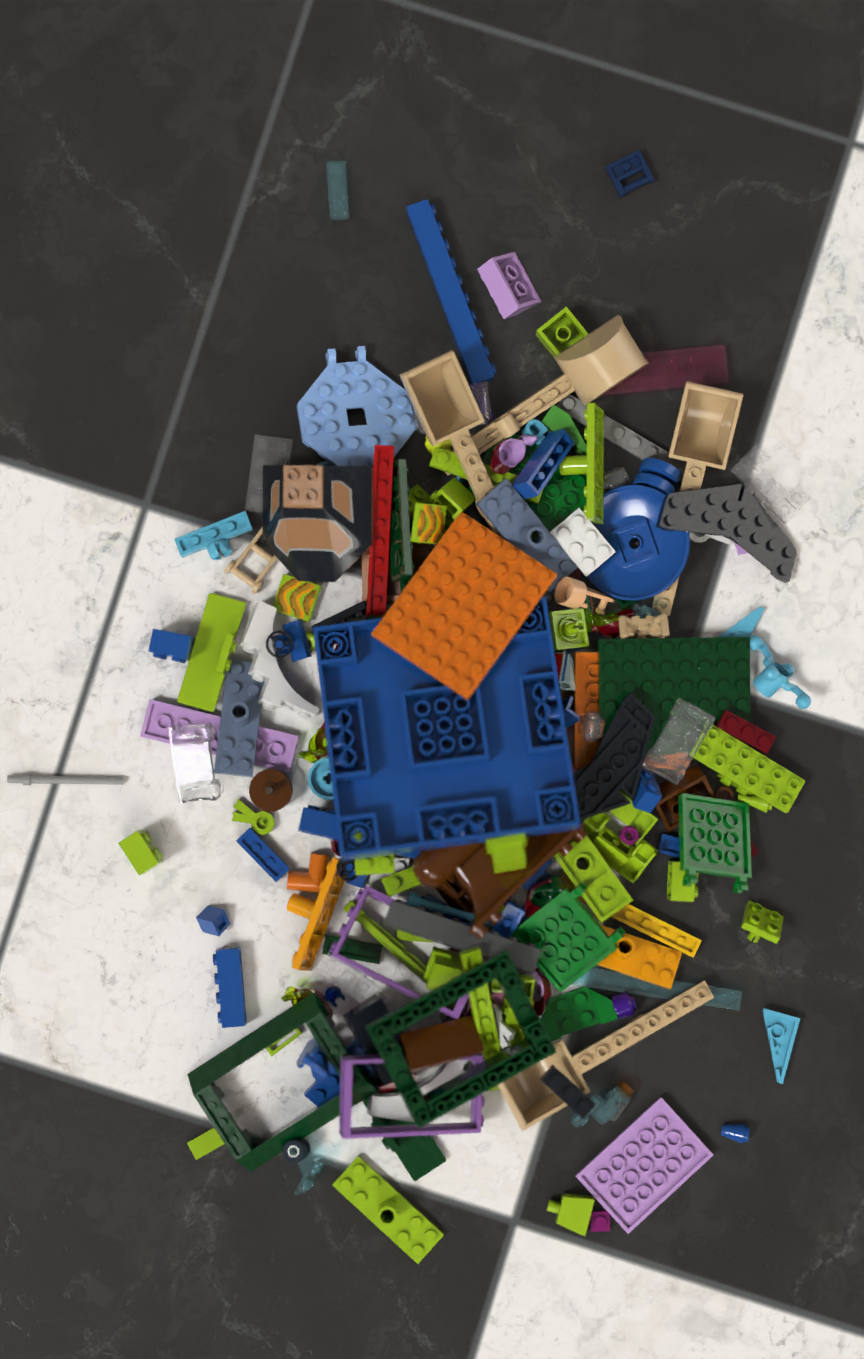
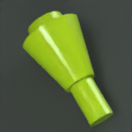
M738 794L737 802L749 803L750 806L765 813L768 810H772V805L755 795L744 796Z

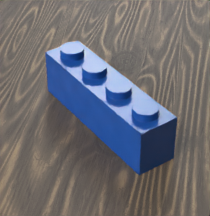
M564 429L549 432L512 484L522 499L539 496L575 442Z
M241 947L217 949L216 954H213V964L217 965V973H214L215 985L219 986V992H216V1002L220 1004L221 1012H218V1023H222V1028L246 1026Z

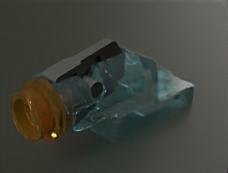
M622 1081L621 1084L618 1083L613 1089L604 1094V1098L596 1092L590 1098L596 1105L587 1116L582 1119L576 1113L570 1121L576 1128L579 1125L581 1127L585 1125L590 1119L588 1117L590 1114L601 1125L609 1120L616 1121L630 1102L634 1091L625 1081Z

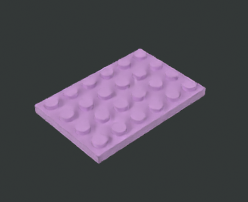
M660 1096L575 1176L629 1234L713 1156V1153Z

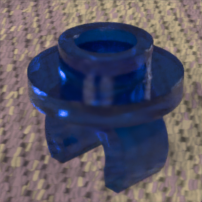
M330 986L326 989L325 1001L331 1002L334 1007L338 1006L335 1002L338 997L345 1000L339 986Z

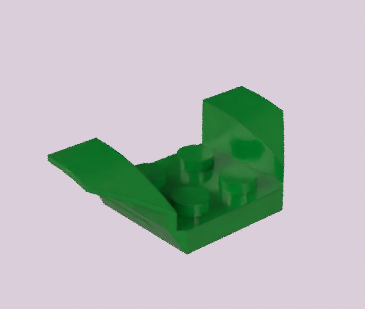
M586 986L549 998L546 1009L541 1017V1021L551 1041L561 1039L560 1036L598 1023L605 1024L618 1019L612 1000Z

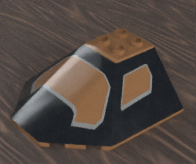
M263 465L262 542L298 581L336 582L372 546L373 466Z

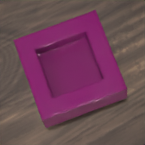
M594 1210L591 1212V1232L610 1231V1214L607 1210Z

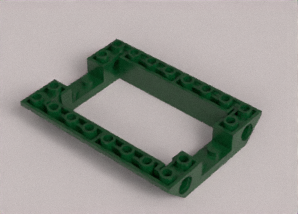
M507 950L366 1026L387 1071L418 1129L557 1052L541 1019L536 1015L523 988L524 984ZM496 979L525 1039L423 1095L393 1035Z
M315 992L187 1074L197 1102L234 1159L250 1172L280 1154L287 1141L291 1139L302 1140L338 1117L340 1111V1092L255 1146L247 1129L243 1131L240 1129L223 1103L222 1098L225 1095L220 1087L216 1086L214 1081L304 1023L340 1076L341 1056L351 1054L333 1027L336 1024ZM362 1064L352 1065V1107L378 1091Z

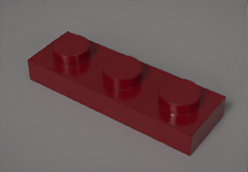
M727 710L723 711L716 725L717 728L766 754L776 736Z

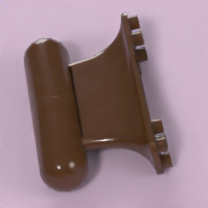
M580 822L578 830L526 836L527 847H524L526 868L494 873L491 854H487L486 842L422 850L413 861V872L418 881L428 887H439L454 874L460 878L468 890L474 906V922L468 934L471 937L475 934L480 940L489 930L484 924L489 920L494 926L503 917L498 910L531 876L558 852L564 858L573 848L569 841L573 839L578 844L588 833L583 829L585 825Z

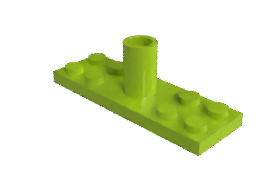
M587 403V409L584 410V418L587 421V428L584 429V438L587 440V455L565 456L559 465L561 475L587 474V486H584V496L587 497V505H584V515L588 520L597 525L604 524V410L595 403Z
M587 835L578 844L571 839L569 843L573 846L572 850L564 858L559 852L554 858L575 887L581 882L588 887L581 896L599 922L602 923L632 902L633 899ZM579 860L587 864L586 870H580L577 867Z
M359 1155L332 1183L334 1188L417 1264L444 1236L440 1229ZM391 1210L392 1214L385 1215L383 1214V1211Z

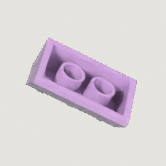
M515 252L493 257L477 269L503 319L516 316L541 302Z

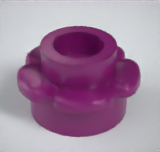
M633 826L623 827L620 834L621 841L627 845L634 844L639 838L637 829Z

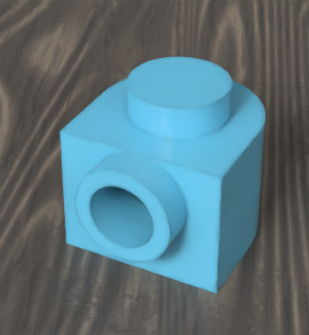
M533 419L526 424L522 435L536 436L537 440L535 443L540 445L545 439L544 435L548 429L542 422Z

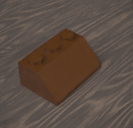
M695 765L659 785L663 797L654 809L669 832L679 826L678 795L685 793L711 798L716 797L706 776Z

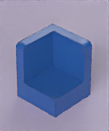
M571 695L561 701L566 728L580 721L581 718L573 711L574 708L571 707L574 699Z
M209 905L196 917L202 932L215 936H220L231 924L224 909Z

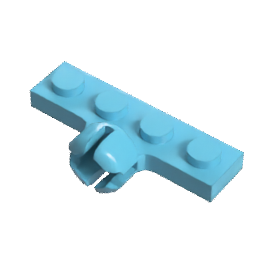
M243 511L174 540L182 558L206 549L211 559L220 560L221 556L218 550L221 549L225 557L229 556L232 552L229 540L249 532L253 528L246 511Z

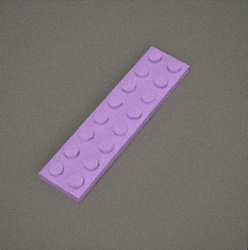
M149 699L140 736L216 755L221 717ZM259 726L254 765L290 773L299 736Z

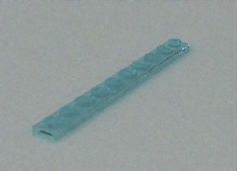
M592 968L571 985L670 1000L696 985V983L674 980L669 990L616 971ZM708 985L714 998L702 1005L732 1010L740 1009L741 990Z

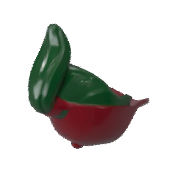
M552 875L547 881H538L530 887L524 907L526 909L525 916L530 917L558 895V893L563 891L562 882L558 876Z

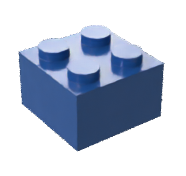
M153 629L148 652L153 653L155 658L166 660L168 656L172 657L174 662L185 664L186 660L189 661L195 638Z

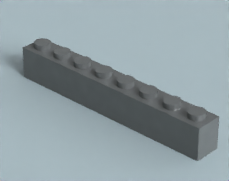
M396 899V901L390 902L383 924L385 926L460 951L478 946L481 950L482 958L487 960L507 950L517 970L529 974L535 971L541 951L536 949L535 944L525 942L524 945L518 943L517 938L511 936L503 938L499 936L500 933L493 930H488L479 940L475 934L472 937L468 934L472 924L470 926L462 924L463 921L457 918L446 919L444 914L433 911V914L425 912L426 909L421 906L415 905L414 908L407 906V902Z

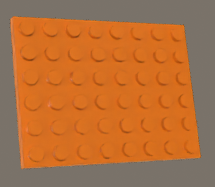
M461 512L376 626L371 636L466 700H469L554 582L557 573Z

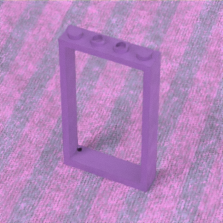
M367 885L364 890L360 888L355 898L358 902L355 907L351 906L347 914L349 920L347 924H342L338 932L341 936L338 942H333L329 950L332 952L331 958L413 999L421 997V994L339 954L367 895L388 906L391 901H396ZM467 994L456 1000L452 1010L443 1007L437 1011L456 1020L459 1018L469 995Z
M379 1054L341 1056L339 1134L343 1139L481 1133V1126H483L484 1117L481 1115L482 1107H484V1096L482 1094L471 1100L470 1122L427 1124L419 1129L416 1124L351 1127L352 1065L383 1063ZM482 1054L461 1060H472L473 1068L484 1062L485 1058Z

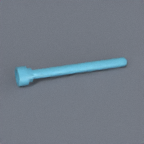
M409 892L407 906L414 908L417 905L474 922V914L421 899V896L417 895L418 893ZM489 920L484 924L486 926L493 927Z

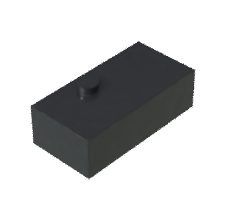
M373 995L342 1015L364 1055L379 1054L366 1026L390 1013L382 998L377 995ZM399 1031L395 1033L393 1037L397 1041L402 1051L401 1053L404 1054L400 1041L398 1039L399 1034H401V1032ZM370 1063L380 1082L387 1085L393 1081L384 1063Z

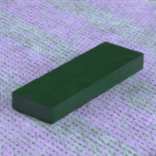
M326 934L322 954L332 955V952L329 950L333 942H338L340 937ZM346 938L339 954L349 959L379 964L383 945Z

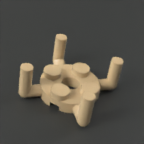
M665 613L656 617L646 615V619H640L639 616L631 618L624 615L619 616L620 634L617 635L616 639L665 638V636L669 635L668 616Z

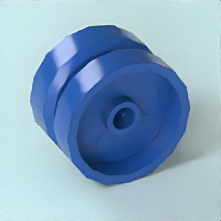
M644 458L639 467L640 473L636 475L632 485L651 487L668 495L675 492L674 486H677L681 478V472L665 461L655 458Z

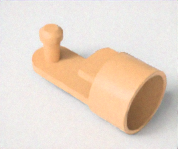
M570 577L561 578L554 590L556 603L572 609H578L579 607L587 608L588 604L584 602L587 595L601 599L598 607L595 608V612L599 615L605 614L608 601L614 603L616 600L614 597L603 592L587 588L584 582Z

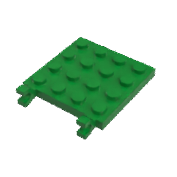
M685 793L678 795L680 870L685 871L683 886L690 887L692 884H697L696 873L736 878L733 885V893H742V890L747 891V880L752 878L749 803Z
M583 882L572 891L566 887L561 893L517 926L511 935L518 939V943L524 945L525 942L536 945V949L541 950L536 965L559 992H562L619 947L616 942L623 938V935L626 933L622 927H619L609 936L577 899L588 888Z

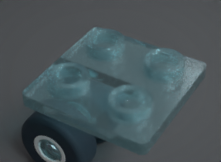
M304 1138L302 1140L291 1139L287 1141L282 1150L283 1156L288 1162L298 1163L303 1176L294 1192L297 1196L311 1190L315 1182L313 1181L315 1174H319L324 1165L322 1163L324 1158L312 1155L310 1153V1144Z

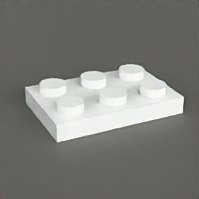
M579 507L550 531L551 535L586 577L616 552L591 521L585 517Z

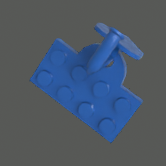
M313 1038L307 1042L296 1063L298 1068H302L305 1065L311 1068L312 1075L316 1080L304 1092V1096L318 1106L340 1092V1076L329 1059L327 1060V1056L316 1039ZM355 1038L346 1046L351 1055H364ZM370 1063L362 1064L370 1078H372L375 1072Z

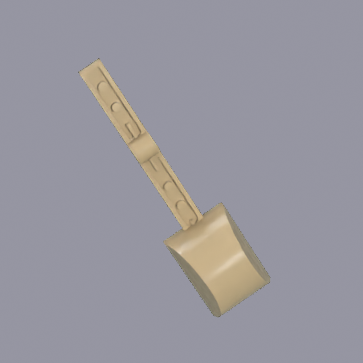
M616 315L554 357L564 374L471 435L479 455L503 438L506 439L515 434L521 426L573 391H575L582 404L586 406L587 403H591L649 364L625 327L621 316Z
M451 350L400 374V378L431 446H435L448 439L450 440L475 495L476 504L494 488L468 429L485 421L458 360ZM476 505L480 515L483 518H485L489 529L501 538H503L500 535V533L496 530V528L492 525V523L483 514V512L479 509V507Z
M686 381L668 455L669 458L687 461L679 492L701 489L706 466L725 470L743 399L742 393ZM679 577L668 589L654 596L651 612L665 613L670 616Z
M703 980L651 1011L633 1018L628 1024L572 1056L563 1040H559L553 1044L557 1051L556 1053L500 1083L498 1087L517 1120L520 1129L524 1131L567 1106L563 1100L540 1080L552 1064L584 1094L590 1093L581 1074L713 999L714 996L706 981Z

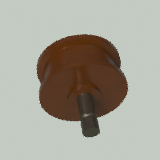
M266 769L257 773L249 786V795L253 804L259 809L268 812L284 808L291 800L293 793L292 783L288 776L275 769Z

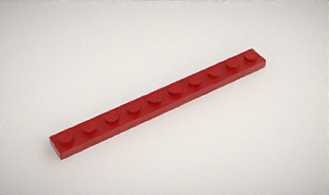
M374 445L373 544L369 550L366 618L369 615L378 616L386 614L394 445Z

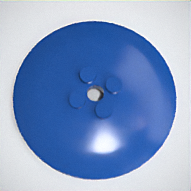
M627 485L612 489L604 494V524L596 525L593 522L591 523L616 552L587 576L590 582L603 593L621 600L637 601L648 599L668 589L682 573L689 556L690 533L664 531L656 527L662 502L666 496L664 493L647 486ZM634 538H638L640 541V545L636 549L631 547V541Z

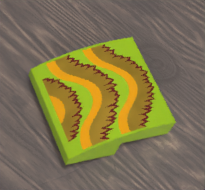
M416 503L411 542L437 544L443 537L447 506Z
M283 574L272 606L277 608L276 612L310 623L322 586L308 581H298L295 577Z

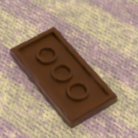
M472 1016L406 1032L398 1036L411 1073L483 1054L485 1051Z

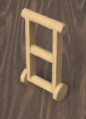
M263 527L238 560H232L224 570L226 574L231 572L252 587L253 594L260 590L264 584L262 581L263 577L278 559L275 555H271L256 544L263 534ZM250 550H253L269 562L256 580L238 568Z

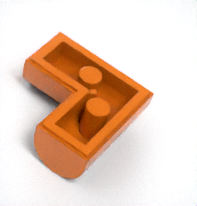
M310 853L308 872L289 870L287 890L319 893L320 883L327 874L326 867L330 855Z

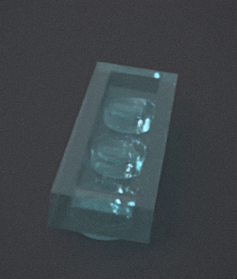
M345 161L326 162L330 220L349 219Z

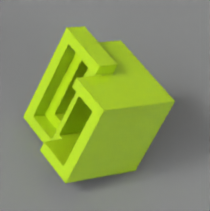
M454 477L439 491L433 492L425 503L447 506L445 526L449 528L461 512L464 513L476 498Z
M525 833L486 840L487 854H491L494 873L526 868L524 847H527Z
M433 946L422 982L427 983L426 989L433 990L464 973L460 952Z

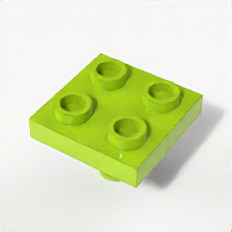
M584 608L548 612L554 651L589 646Z
M749 900L745 906L741 928L750 931L747 935L750 941L755 937L753 943H757L759 938L762 937L777 944L781 936L784 916Z

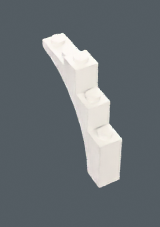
M258 601L253 607L238 645L243 647V650L248 653H255L248 674L256 681H264L257 703L261 704L262 708L270 711L282 705L281 708L284 710H293L299 713V716L302 718H313L317 715L319 708L307 702L294 691L284 678L277 664L276 657L271 656L266 649V639L273 631V621L277 608ZM269 639V649L272 653H274V649L272 647V640Z
M457 1060L442 1064L430 1077L418 1084L423 1095L466 1072L468 1069L463 1067L467 1065L468 1060ZM399 1092L374 1093L369 1096L366 1110L369 1116L414 1122Z

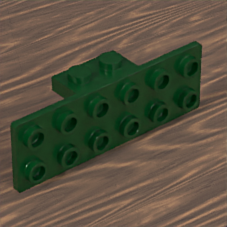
M374 1074L371 1079L378 1089L376 1093H380L376 1080L377 1076ZM369 1097L362 1101L366 1108L368 1105ZM372 1116L373 1122L371 1123V1126L415 1125L414 1122ZM431 1135L383 1137L381 1140L387 1150L391 1149L392 1152L397 1154L413 1181H417L446 1162L445 1156Z

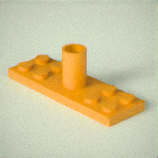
M333 857L328 862L326 867L327 874L320 883V892L316 901L293 893L288 901L287 911L309 920L305 932L299 939V949L292 958V968L311 971L345 882V880L338 876L336 871L339 858Z
M601 925V927L607 932L609 936L614 931H616L615 929ZM625 933L623 938L617 941L616 944L624 947L627 953H622L618 947L597 964L598 966L670 990L682 952Z

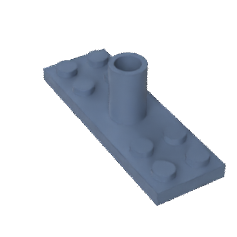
M503 479L476 503L506 541L557 573L556 579L547 590L548 592H551L556 587L561 578L569 576L578 568L507 479Z
M232 660L230 670L226 673L214 774L253 778L261 715V704L257 703L264 681H256L248 674L252 662ZM238 713H244V714H245V715H244L243 717H241V718L235 717V715L238 714Z

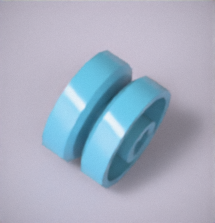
M322 758L310 768L308 785L319 798L331 800L334 799L332 781L327 782L326 777L331 775L329 758Z

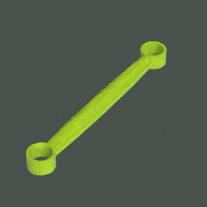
M350 900L343 910L348 914L351 906L355 907L356 903ZM361 909L356 921L422 980L426 966ZM456 1001L450 1003L449 1005L453 1007Z

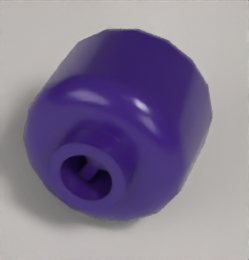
M622 992L610 997L618 1017L617 1020L632 1016L634 1010L637 1009L632 994L629 995L627 992Z

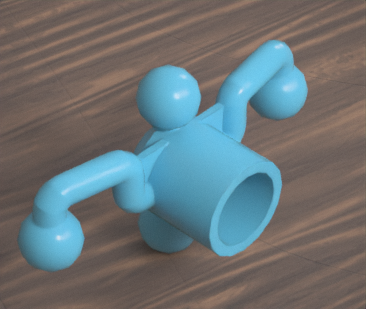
M759 636L750 637V649L754 651L760 649L765 657L763 664L766 668L753 679L756 689L765 697L770 698L782 687L784 690L792 691L798 696L796 698L797 707L807 709L811 704L810 696L797 685L788 681L795 673L793 665L789 663H784L783 665L777 662L773 663L774 658L765 642Z

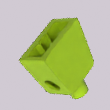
M562 1193L560 1202L548 1201L547 1211L557 1214L555 1219L557 1224L582 1236H586L595 1200L593 1196Z

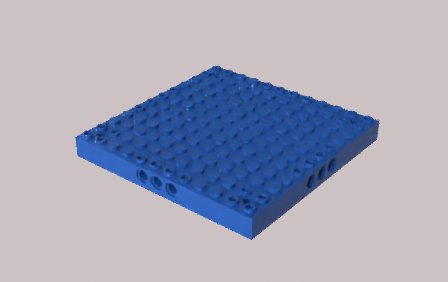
M546 596L541 598L527 619H530L532 624L528 625L526 621L523 623L469 700H466L372 637L371 633L382 618L313 627L342 861L486 842L487 839L525 833L526 836L578 830L580 828ZM338 644V650H334L333 645ZM554 807L562 810L559 815H556L554 812ZM361 833V835L364 836V838H362V841H357V839L354 838L357 837L356 834Z

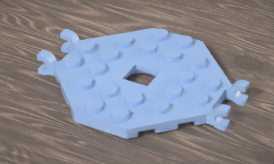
M357 346L355 351L357 361L336 363L335 349H328L325 354L327 367L296 406L302 443L307 447L310 446L318 452L319 456L335 466H374L375 444L394 445L395 457L416 429L411 401L406 390L366 361L365 346ZM346 409H364L367 425L349 426Z

